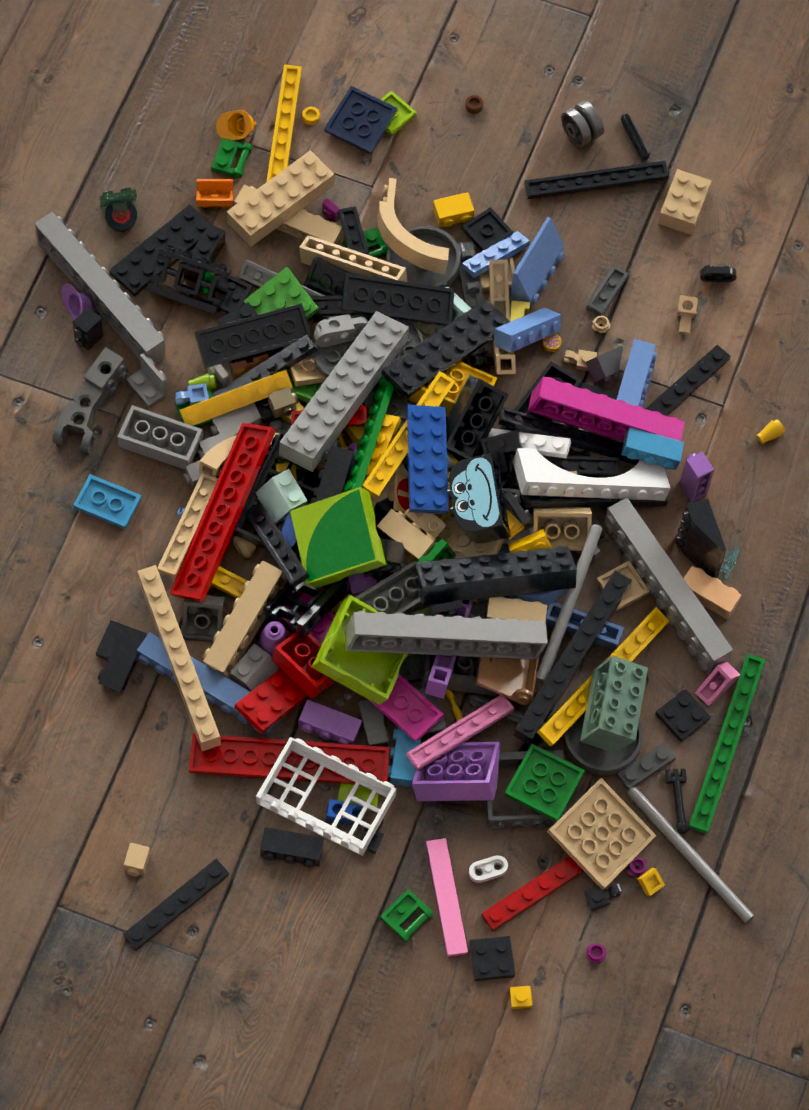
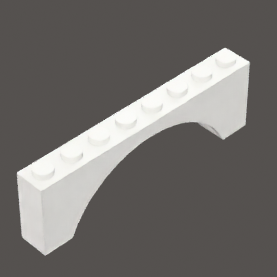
M517 448L512 461L521 495L665 501L670 490V484L664 467L656 464H647L641 460L630 471L607 478L586 477L563 470L545 459L536 449Z

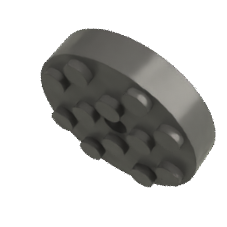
M416 226L407 229V231L426 243L449 248L446 274L420 268L400 257L390 247L388 248L387 262L405 267L407 282L445 288L450 287L459 275V247L447 232L439 228Z
M585 712L563 734L564 747L571 761L577 767L585 770V772L599 776L614 775L627 768L636 760L643 741V729L639 720L636 740L617 753L582 743L580 739Z

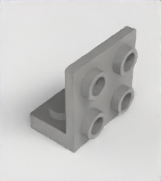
M141 354V369L128 377L126 383L147 408L150 409L167 397V379L161 370L158 371L155 368V364L150 357L147 358L144 354Z

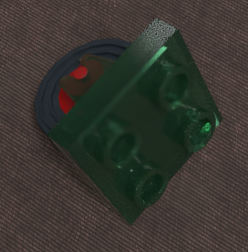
M131 187L120 189L121 192L113 193V191L103 192L102 196H99L100 208L106 207L105 220L107 225L116 231L131 229L137 220V210L132 203L136 202L137 199L136 189L131 190Z

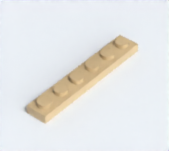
M204 473L201 474L157 568L159 573L176 578L218 478Z

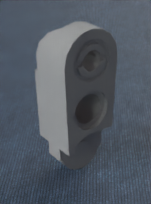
M350 314L329 317V319L322 320L317 324L314 333L315 341L320 347L355 341L368 321L362 317L351 318Z

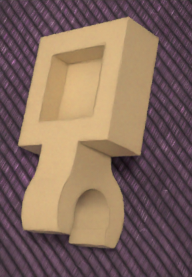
M566 350L564 363L576 364V369L589 371L586 362L597 357V352L579 350L578 354H576L574 351Z

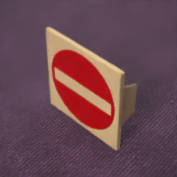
M394 473V484L389 487L388 500L394 502V511L404 513L406 509H409L408 476Z

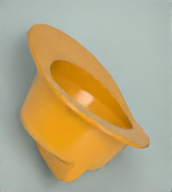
M244 110L223 113L218 118L216 130L220 138L232 141L239 140L250 135L257 122Z

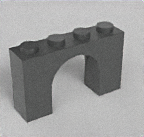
M426 686L419 687L417 690L441 711L438 697L426 694ZM367 698L362 699L358 702V712L360 720H362V728L367 746L388 747V737L383 721L386 715ZM443 718L425 734L426 740L446 729Z

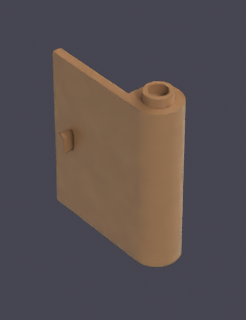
M480 657L476 684L519 704L526 705L531 703L534 696L539 657L537 660Z

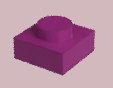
M327 198L322 202V213L327 219H331L336 223L339 220L338 209L340 208Z

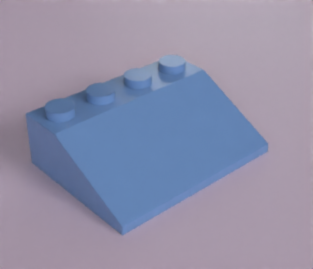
M549 217L543 223L513 273L510 301L530 302V308L532 304L536 305L540 297V291H544L548 284L547 279L549 276L552 277L557 269L556 264L558 262L561 263L565 256L563 252L564 244Z

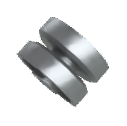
M582 101L574 106V109L570 108L561 114L560 119L564 132L577 147L581 148L590 143L591 139L595 140L604 134V126L600 115L587 101Z

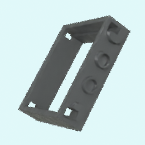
M547 750L563 759V750ZM527 751L500 752L499 767L520 766ZM486 800L487 827L502 829L504 826L522 828L525 825L542 827L550 824L553 826L556 823L542 814L494 816L492 800ZM567 806L563 811L561 817L568 811Z

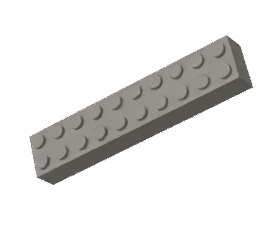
M51 212L35 222L37 243L81 293L89 295L96 311L140 360V355L144 354L147 358L150 357L155 365L166 358L164 335L160 331L157 332L152 321L142 315L143 312L138 305L135 306L131 302L130 296L126 292L123 293L118 282L109 277L105 267H100L96 257L87 252L84 243L76 239L74 232L70 228H66L62 218Z
M376 311L282 438L279 455L313 472L324 457L326 450H329L382 376V369L392 363L408 341L409 327Z
M628 498L610 506L607 509L604 522L606 532L613 536L615 545L618 549H622L626 561H630L650 590L649 594H653L659 609L664 610L669 623L677 629L679 638L688 645L690 654L692 656L695 655L698 659V664L702 671H706L710 675L717 665L724 662L729 663L733 652L732 647Z
M358 611L353 613L345 628L346 651L537 660L548 644L546 622H539L538 620L520 621L519 619L501 620L500 618L482 619L481 617L463 618L462 616L444 617L443 615L425 616L424 614L405 615L404 613L386 614L385 612L367 613L365 611Z

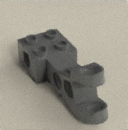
M106 347L103 349L84 376L85 381L83 384L85 387L80 394L76 392L72 397L74 402L70 408L65 407L61 412L53 433V443L64 445L71 430L84 434L79 451L91 452L96 440L93 432L90 430L95 413L104 400L108 401L110 397L115 396L118 390L117 387L129 375L123 357ZM86 402L91 403L90 406L86 408L82 407V405ZM80 419H83V420H84V422H83L82 424H80V425H77V424H76V422H77L78 420H80Z

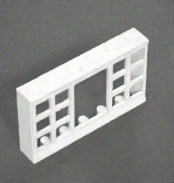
M290 737L256 795V803L363 856L396 797V788L387 781L381 782L377 780L371 773L365 774L359 771L352 764L347 765L341 762L336 756L331 755L330 757L324 754L320 748H312L306 745L303 740ZM291 751L304 757L298 768L285 763ZM308 759L320 765L315 776L301 771ZM282 767L295 772L289 784L276 778ZM324 767L356 782L332 825L301 811L304 802ZM299 775L311 780L306 792L293 787ZM273 782L286 788L280 800L267 794ZM359 785L372 790L366 802L354 797ZM289 791L303 796L296 808L284 802ZM376 793L386 797L381 809L370 804ZM351 800L364 806L357 818L345 812ZM367 809L378 813L372 825L361 820ZM342 816L355 822L348 834L335 828ZM358 825L369 829L363 841L353 837Z

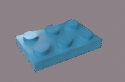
M90 474L73 508L126 530L142 499V495Z

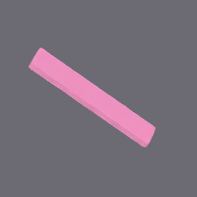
M500 695L406 753V756L418 771L514 711V707L506 697Z
M446 838L426 841L447 957L468 954Z

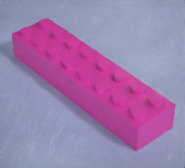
M542 377L531 393L528 412L624 442L625 434L629 427L681 441L685 422L680 421L676 417L664 416L660 412L649 411L641 406H633L623 400H615L604 394H596L588 389L574 387L570 383H562L551 377Z

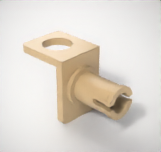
M680 296L677 316H680L681 319L678 333L690 334L691 321L697 315L698 298ZM684 301H691L693 308L691 310L683 309L682 304Z

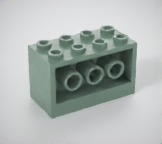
M611 656L593 670L580 742L617 753L636 740L648 667Z

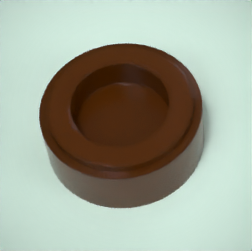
M477 95L469 96L465 103L466 110L472 114L481 112L483 109L482 98Z

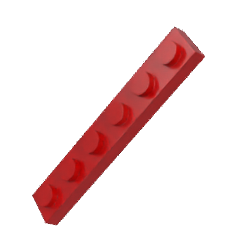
M568 856L484 911L481 916L490 929L495 931L583 873L584 870Z

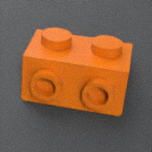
M197 179V207H233V180Z

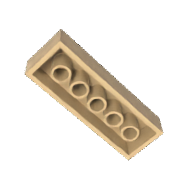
M310 150L227 211V223L252 247L334 186V173Z
M263 560L260 565H256L251 581H247L243 587L244 592L241 598L238 597L235 600L231 615L228 614L225 617L222 630L215 634L212 647L208 648L203 655V662L206 666L230 679L231 670L242 659L266 618L265 605L277 595L280 589L284 588L288 581L283 571Z

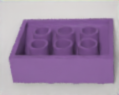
M463 742L420 770H416L412 782L416 800H494L498 782L500 742Z

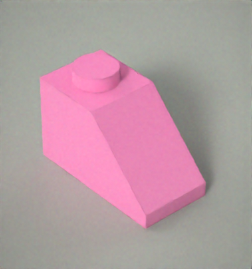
M728 662L719 664L695 694L710 706L733 685L741 674Z

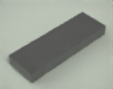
M613 265L587 304L586 309L598 316H603L628 279L629 273Z

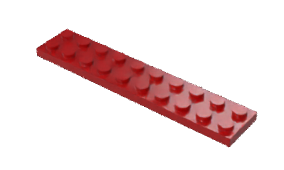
M248 423L241 424L169 592L172 596L204 602L276 430L274 428Z
M193 734L189 773L266 779L288 740L220 735L221 745L202 751L196 734ZM304 741L306 745L312 748H320L324 754L330 757L331 755L336 756L341 762L356 766L359 771L365 774H373L381 782L387 781L390 747ZM291 751L285 763L298 768L304 757ZM308 759L301 771L315 776L320 765ZM282 767L276 778L279 780H291L295 772ZM325 767L316 781L351 785L356 783ZM301 775L296 779V781L311 782V780Z

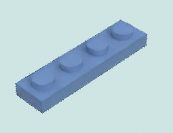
M517 231L463 262L462 269L475 278L489 270V260H506L529 247L530 240Z

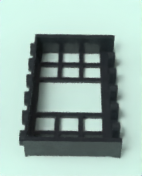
M283 430L280 431L279 435H275L271 445L273 447L271 451L266 453L265 463L258 472L257 479L253 484L232 534L266 550L268 548L261 537H258L257 531L252 534L241 528L245 521L251 524L244 512L257 504L255 502L257 498L255 493L263 486L268 474H280V472L271 469L276 458L278 457L289 462L286 470H291L293 465L306 470L301 481L296 480V482L304 489L313 493L315 491V488L304 484L311 471L279 455L280 441L287 433ZM314 469L311 473L319 476L320 471ZM313 497L310 504L315 503L316 498ZM285 520L279 523L278 528L280 531L285 523ZM296 540V548H295V550H294V553H295L296 556L298 557L299 552H298V544H297V540Z

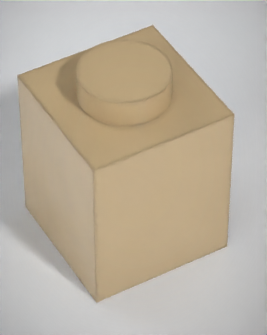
M130 842L124 862V871L131 876H144L150 857V847Z

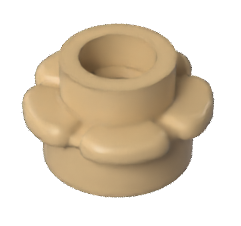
M605 316L596 317L593 320V330L599 333H605L609 330L610 323L608 318Z

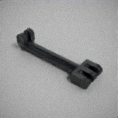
M666 769V784H673L678 821L677 832L684 834L690 830V823L685 821L681 783H686L687 781L686 769H681V776L678 775V769H673V777H671L670 769Z

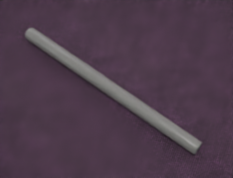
M599 525L591 526L576 567V588H571L567 591L536 676V680L544 683L549 676L602 532V528Z
M631 787L627 795L744 923H748L754 917V914L639 789Z

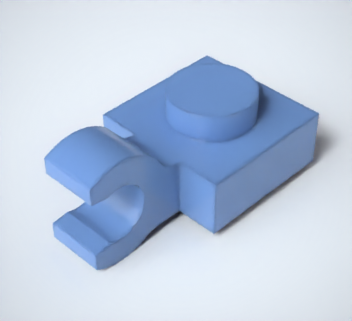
M206 383L187 386V391L175 393L176 405H182L190 401L191 406L209 399Z

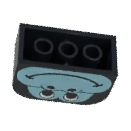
M492 454L472 457L456 463L449 474L450 488L447 489L449 499L453 502V506L450 507L452 517L456 519L464 534L475 543H487L511 537L500 469Z

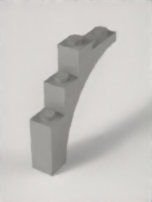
M254 403L212 418L210 429L213 437L199 442L197 453L200 460L215 445L236 436L242 423L261 425V416ZM200 460L185 466L186 473L184 478L187 484H191L193 490L202 474L198 472Z

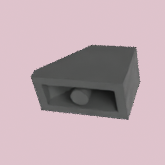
M622 346L586 362L594 382L601 379L603 382H606L613 378L612 374L619 371L623 353Z

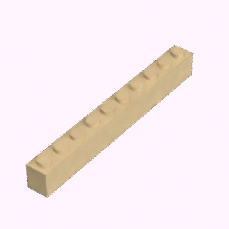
M154 565L137 571L139 584L202 751L219 746L221 745L220 734L158 569Z

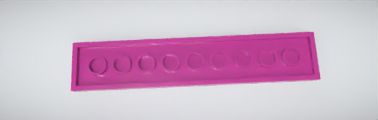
M303 593L298 600L308 604L314 597ZM287 604L284 606L288 609H291V607L287 606ZM331 612L310 632L321 644L335 617ZM280 617L279 619L291 629V621ZM400 674L388 700L380 705L369 700L415 743L443 718V713Z

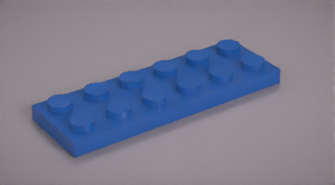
M407 405L409 512L448 514L445 407Z

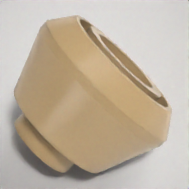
M235 536L233 539L235 548L243 558H250L257 549L255 544L238 536Z

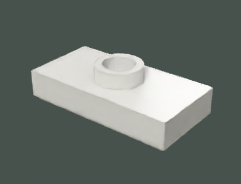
M222 365L206 368L210 375L215 374L216 379L223 387L229 384V374Z

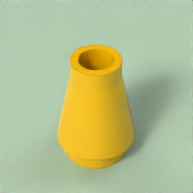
M778 419L775 421L771 420L756 437L761 444H764L782 436L785 429Z

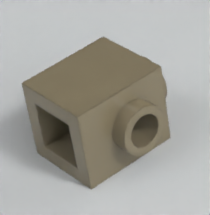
M289 387L268 394V404L275 418L289 416L291 411H296L298 399L295 392L292 393Z

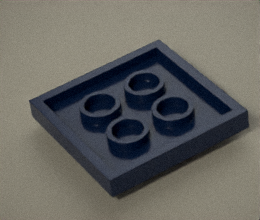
M350 86L324 131L372 155L398 112V108Z

